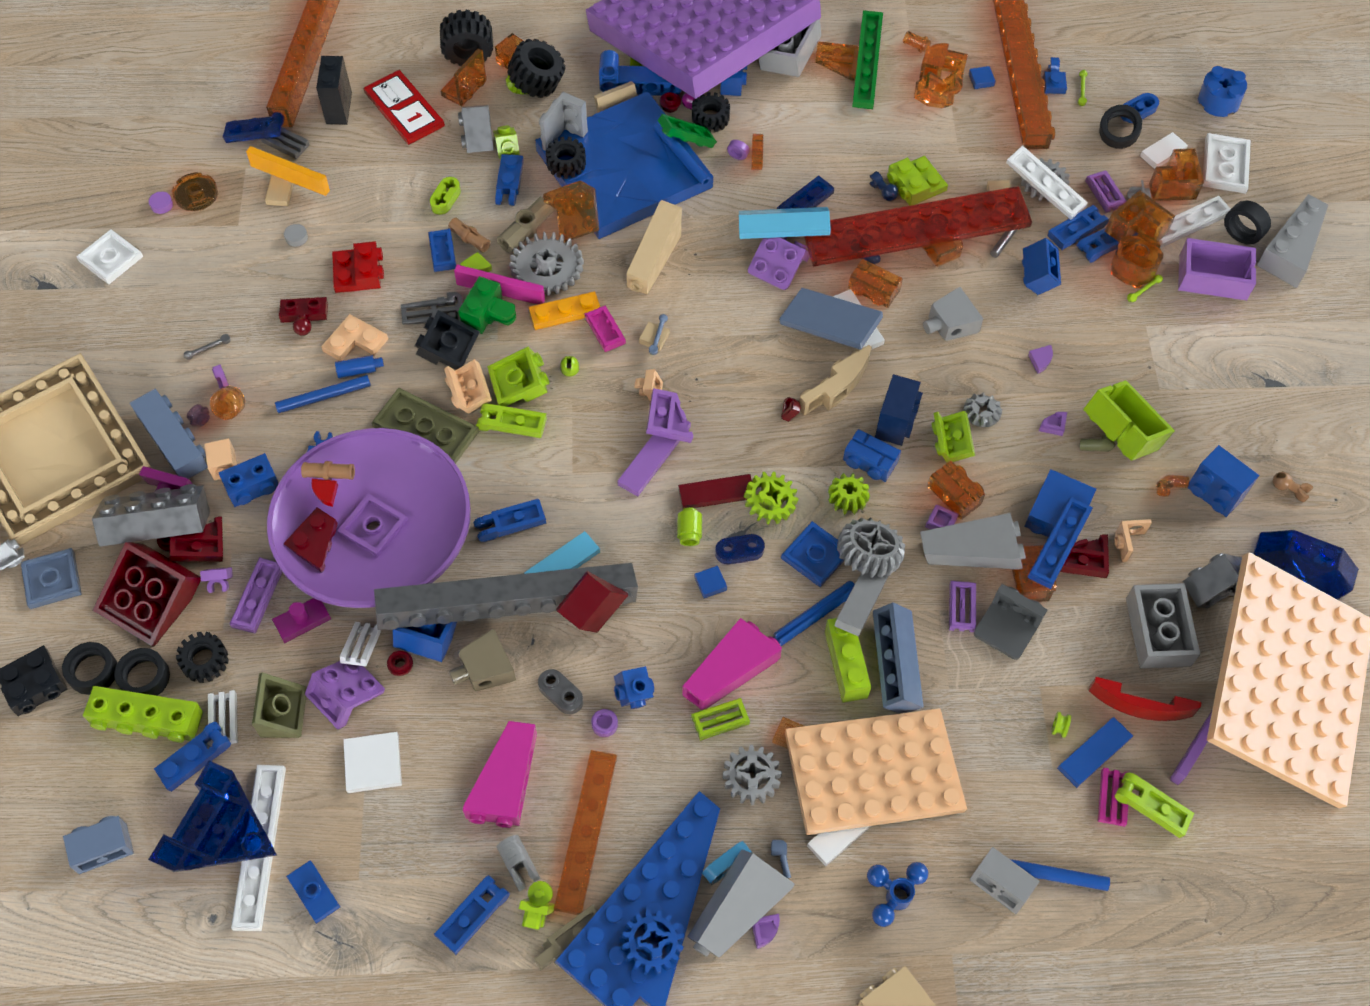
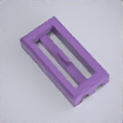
M1106 170L1086 177L1085 182L1106 213L1110 212L1111 209L1117 210L1119 206L1121 208L1126 206V199Z
M950 581L949 630L975 631L976 583ZM956 587H959V622H956ZM965 588H970L969 623H965Z

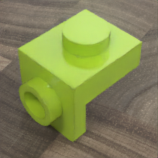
M506 125L493 130L500 159L502 154L520 155L514 127L510 128V126Z

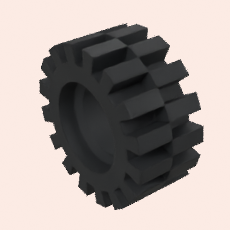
M707 92V96L702 94L700 98H696L692 103L693 124L708 128L710 133L712 129L715 132H718L719 128L723 130L730 120V104H728V99H724L722 94L718 97L716 92H714V95H711V92ZM708 110H713V111H716V112H718V113H716V114H706V113H704V112H705V111H708Z
M560 137V141L556 138L553 140L554 144L550 142L548 148H546V163L552 175L556 174L558 178L564 175V179H568V175L574 178L575 173L580 175L581 170L584 171L586 154L585 147H583L581 142L579 143L577 139L572 141V137H568L567 140H564V137ZM564 155H569L573 157L570 160L558 159L559 157Z
M197 632V637L191 634L188 636L190 641L187 642L184 639L181 642L184 647L178 646L177 648L179 655H176L177 664L191 681L195 682L197 679L199 683H204V678H206L210 682L213 681L211 676L215 674L218 678L221 676L219 670H226L224 663L228 664L229 662L227 657L228 651L215 634L212 636L210 632H206L204 636L202 632ZM205 649L212 651V657L207 663L202 665L193 663V658L199 651Z

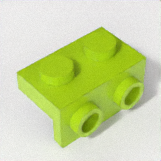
M966 411L941 417L939 412L933 413L935 421L931 424L935 436L938 437V442H935L938 456H943L947 464L975 456Z

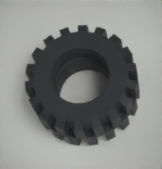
M467 9L465 11L457 10L456 13L451 12L448 14V17H444L443 22L440 24V48L444 58L462 67L463 65L472 67L474 64L477 66L480 65V62L487 61V57H490L493 51V33L489 19H486V16L483 14L479 15L477 11L470 12Z
M526 39V41H522L517 45L508 64L507 73L510 76L511 83H515L514 86L517 89H521L522 93H527L531 97H548L556 90L565 73L566 65L564 64V58L560 57L561 53L556 51L554 46L548 45L547 42H541L539 39H534L533 41Z

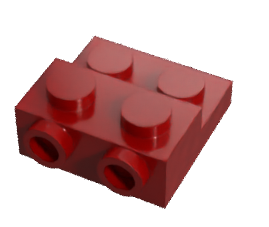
M376 241L353 243L354 249L332 251L335 293L381 288V279H384V269L379 261H383L382 247H377Z

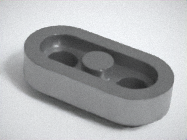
M549 669L541 673L538 678L539 690L551 703L565 714L570 715L580 711L583 706V696L574 684L555 669ZM552 678L556 680L553 684L547 683L548 679ZM569 695L574 697L572 701H566L565 698Z

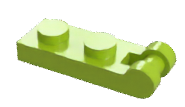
M485 403L481 406L480 413L482 415L481 418H478L476 426L481 431L494 430L542 438L547 416L546 413Z
M1130 772L1125 773L1122 779L1123 786L1118 788L1115 794L1116 800L1130 805L1178 838L1185 836L1194 812L1137 775ZM1133 789L1140 792L1138 796L1132 793Z

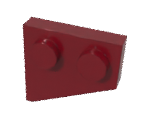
M316 507L283 544L317 570L323 572L326 567L325 559L327 552L331 550L332 537L335 535L338 523L335 518Z

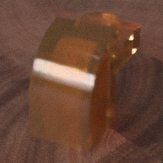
M948 43L932 45L924 54L919 78L940 82L942 71L963 75L968 54L948 50Z
M956 69L945 79H941L930 71L916 82L914 98L929 107H949L954 103V95L958 94L963 87L964 73Z

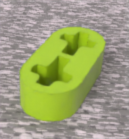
M446 177L441 180L430 197L433 213L443 215L450 211L461 193L460 183L457 178Z

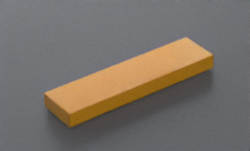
M250 146L246 151L250 165L253 168L324 196L330 191L326 175Z

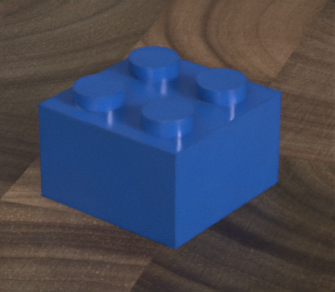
M1218 445L1201 462L1187 488L1195 496L1207 502L1216 512L1227 517L1243 501L1260 475Z

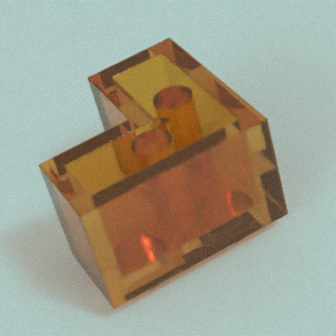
M1195 148L1173 149L1167 166H1156L1149 182L1153 201L1197 199L1204 180Z
M1139 190L1111 214L1105 232L1121 244L1137 232L1151 244L1155 245L1169 232L1175 215Z

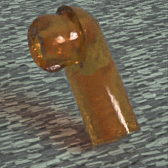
M1180 475L1164 476L1156 484V487H1158L1157 495L1169 496L1171 493L1170 488L1173 487L1188 488L1189 477Z

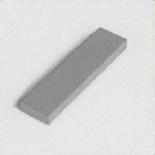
M860 574L834 626L859 636L888 579V575H884L882 578L875 575L871 578L869 574Z

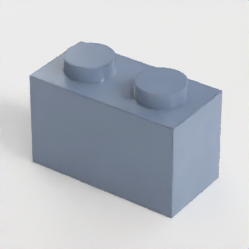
M119 816L104 817L97 824L89 827L81 826L75 828L70 834L63 836L69 866L78 874L134 854L127 824Z

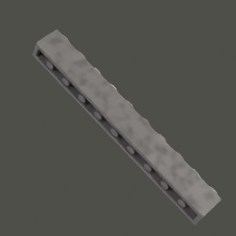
M624 563L374 589L378 630H394L403 627H421L430 624H448L450 622L474 621L485 618L497 619L504 616H524L531 613H551L557 611L556 608L586 571L627 592L628 597L622 605L636 602L638 584L633 564Z

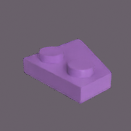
M653 388L646 434L691 443L693 433L689 432L686 424L687 418L680 407L677 393Z

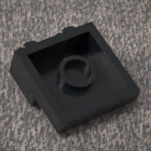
M438 310L435 317L429 316L424 326V329L428 331L425 336L420 334L415 344V347L418 348L416 355L435 365L441 362L457 370L464 366L480 331Z
M44 645L0 668V689L10 709L17 716L32 712L40 704L56 699L62 692L68 690L48 649Z

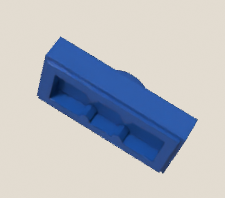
M445 229L428 232L434 272L455 269L456 260L451 230Z
M311 860L286 876L316 924L340 908L339 903Z

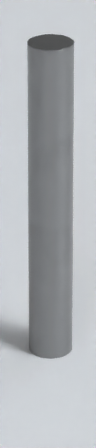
M1023 207L991 250V256L997 258L1029 215L1030 211L1028 208Z

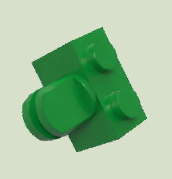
M479 276L458 310L460 321L480 331V334H483L487 325H492L494 321L508 326L516 320L515 304L502 299L500 283Z

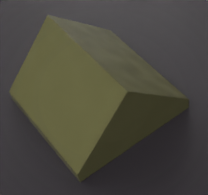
M263 672L259 673L252 725L260 737H301L307 686Z

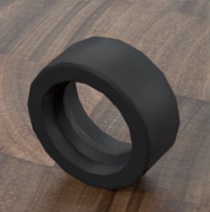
M1116 105L1109 108L1102 116L1099 134L1102 141L1107 146L1115 149L1130 147L1137 141L1141 133L1142 118L1140 113L1128 105ZM1115 117L1128 118L1133 122V131L1125 137L1114 136L1108 131L1109 121Z
M1245 200L1238 202L1230 209L1224 218V226L1233 239L1239 243L1251 245L1259 242L1271 228V219L1268 212L1261 205ZM1239 215L1250 219L1257 230L1246 227L1241 222Z
M82 643L71 649L65 656L62 664V674L75 691L90 695L93 686L109 688L115 681L114 672L117 660L110 650L100 643ZM91 656L103 657L105 666L99 676L88 681L77 679L75 672L83 660Z
M138 648L129 651L121 657L116 665L114 676L116 684L123 691L158 696L169 683L170 671L169 666L158 652L150 648ZM143 662L155 663L158 669L157 675L150 683L142 687L130 686L127 678L132 668Z

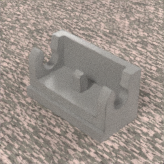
M994 847L991 848L970 878L971 882L1015 914L1019 912L1040 882Z

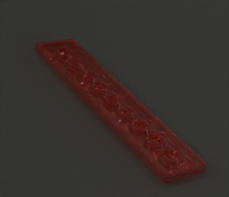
M1016 186L830 220V235L804 236L812 265L815 267L1031 227L1032 219L1020 188Z

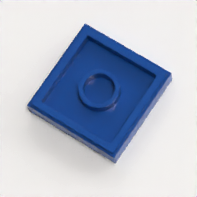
M813 521L781 555L783 561L820 588L844 562L843 559L839 558L840 553L837 551L838 539Z

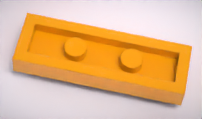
M594 291L530 306L529 313L534 329L538 330L584 319L585 313L600 308V304Z

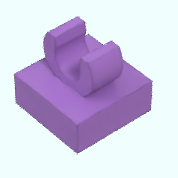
M232 567L200 571L201 582L209 581L207 584V591L209 593L215 592L214 584L216 582L222 585V592L228 591L229 583L226 579L233 577Z

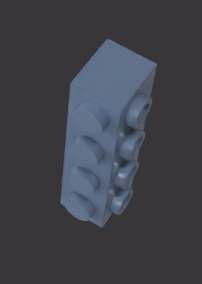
M155 388L130 402L136 416L177 476L189 479L208 468L204 460L206 458L204 449L200 444L194 445L193 441L196 440L189 428L183 429L181 425L184 424V421L177 411L172 413L170 408L173 406L166 395L160 396Z
M890 603L873 610L883 708L901 714L921 709L924 705L912 611L896 603Z

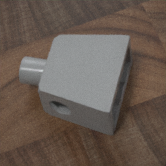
M959 287L931 305L929 319L923 322V328L927 334L938 331L942 338L948 341L979 333L983 317L962 288Z

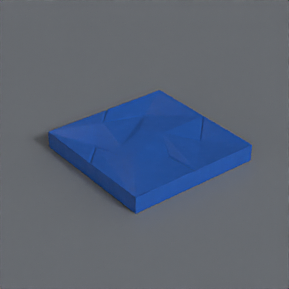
M648 91L587 117L588 132L584 137L564 130L557 139L560 141V137H564V140L572 137V141L577 139L585 147L586 165L584 171L581 170L580 175L575 173L574 178L568 175V179H564V175L558 178L555 174L554 177L598 239L654 215L661 200L676 205L713 188V175L687 142L675 137L710 177V182L706 186H702L653 129L659 117L665 113ZM540 137L535 140L536 151L547 165L546 151L543 150ZM564 155L559 157L558 159L570 160L573 157L569 155Z

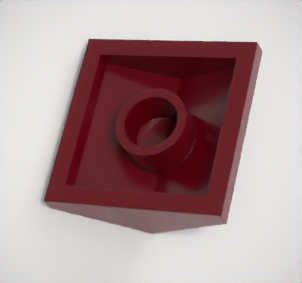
M586 571L556 610L579 630L598 633L628 597V593Z

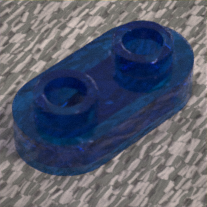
M756 534L724 538L716 544L715 556L720 563L726 565L758 560L764 554L765 543ZM755 543L757 546L750 547L748 544ZM725 547H730V548H732V550H731V551H726V550H724V548H725Z

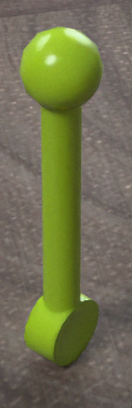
M1081 70L1079 73L1081 77V96L1078 104L1080 106H1085L1087 103L1085 98V77H1087L1088 73L1086 70Z
M1155 275L1154 280L1136 293H1129L1127 300L1135 302L1140 294L1154 284L1161 283L1163 280L1162 275Z

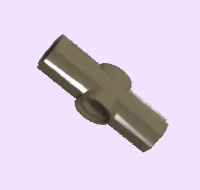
M540 196L528 209L517 212L516 220L497 237V243L506 252H513V249L519 246L520 241L523 242L526 237H529V239L534 237V234L537 233V228L555 211V205L548 197Z

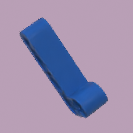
M605 50L600 54L599 84L602 92L631 81L635 84L637 95L647 91L651 96H662L669 92L679 95L682 91L645 66H619V56L613 50Z

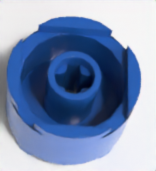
M1214 66L1204 78L1198 95L1199 104L1204 107L1207 113L1217 117H1226L1229 113H1236L1247 90L1245 73L1221 66Z

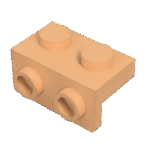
M474 359L457 370L449 366L444 368L447 376L445 377V382L451 389L453 395L451 400L456 408H460L470 414L480 408L482 404L492 401L478 361Z

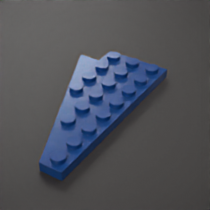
M700 791L555 961L558 966L603 1006H633L639 998L648 1006H666L677 963L670 961L671 969L668 971L661 966L659 975H655L653 969H650L648 974L644 975L642 966H639L636 970L633 969L635 963L633 959L626 962L625 958L629 951L621 950V946L627 943V940L622 939L621 935L623 932H630L625 927L628 921L635 924L633 917L638 913L644 918V912L649 909L652 916H655L656 912L661 910V918L664 919L670 914L672 917L669 923L671 925L679 923L680 926L677 928L676 934H683L685 938L720 808ZM657 925L659 929H661L663 932H666L664 928ZM643 926L636 930L634 939L643 936ZM652 936L646 941L647 944L651 943L653 948L659 943L658 941H653ZM684 938L678 944L683 945ZM670 946L662 948V959L668 955ZM638 952V954H639L641 957H643L644 959L648 960V957H647V956H645V955H644L643 953H641V952Z

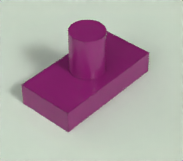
M145 466L142 467L139 474L147 484L157 486L156 490L161 488L174 490L188 484H193L188 478Z
M312 598L304 603H292L289 611L273 618L272 621L285 644L331 620V617L323 602Z

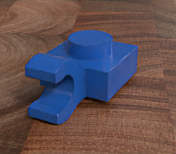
M1051 57V65H1048V72H1044L1043 75L1044 93L1065 94L1067 91L1066 72H1059V57Z

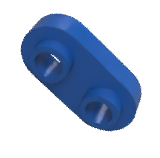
M1143 93L1125 102L1123 105L1135 108L1140 113L1141 118L1144 119L1157 111L1159 99L1154 94ZM1121 117L1125 122L1133 123L1130 119Z

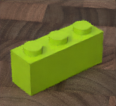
M837 618L827 619L825 636L842 703L868 699L871 684L858 636L835 627Z

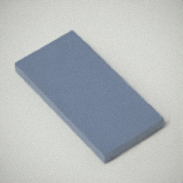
M801 288L779 320L781 325L861 350L882 320L883 313L879 310Z

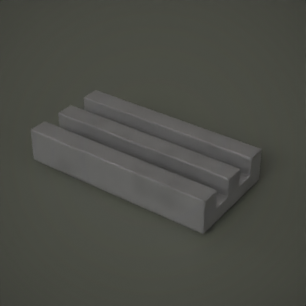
M274 123L271 125L272 129L266 131L267 135L260 137L262 143L295 159L309 146L307 139ZM272 138H275V139L281 141L282 143L277 142V141L273 140Z

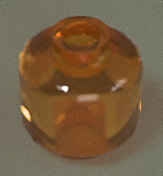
M223 386L210 398V408L218 418L229 420L242 412L246 400L244 394L238 388Z

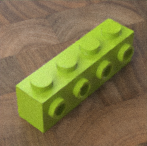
M93 686L83 717L90 723L92 728L97 730L113 728L123 734L130 735L132 732H138L152 739L163 736L173 742L183 743L184 740L191 741L195 738L203 710L197 702Z

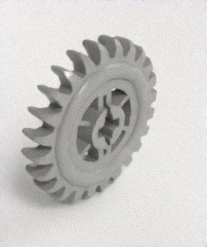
M545 231L543 232L542 239H539L535 233L534 242L529 237H526L527 245H523L520 241V250L514 248V255H510L511 262L509 267L511 269V276L518 280L543 285L544 292L547 295H551L552 291L558 294L560 293L559 289L568 290L567 285H575V280L580 279V273L583 272L582 265L584 264V259L582 258V251L578 250V245L575 243L572 246L571 238L564 243L563 234L556 240L555 232L552 233L550 239L547 238Z

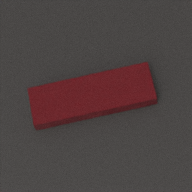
M751 474L678 485L682 509L747 500L744 498L748 483L752 482Z

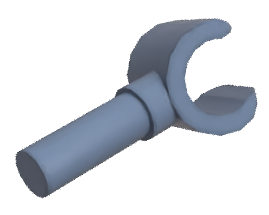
M772 840L771 856H780L783 874L789 879L791 874L787 862V844L783 840Z

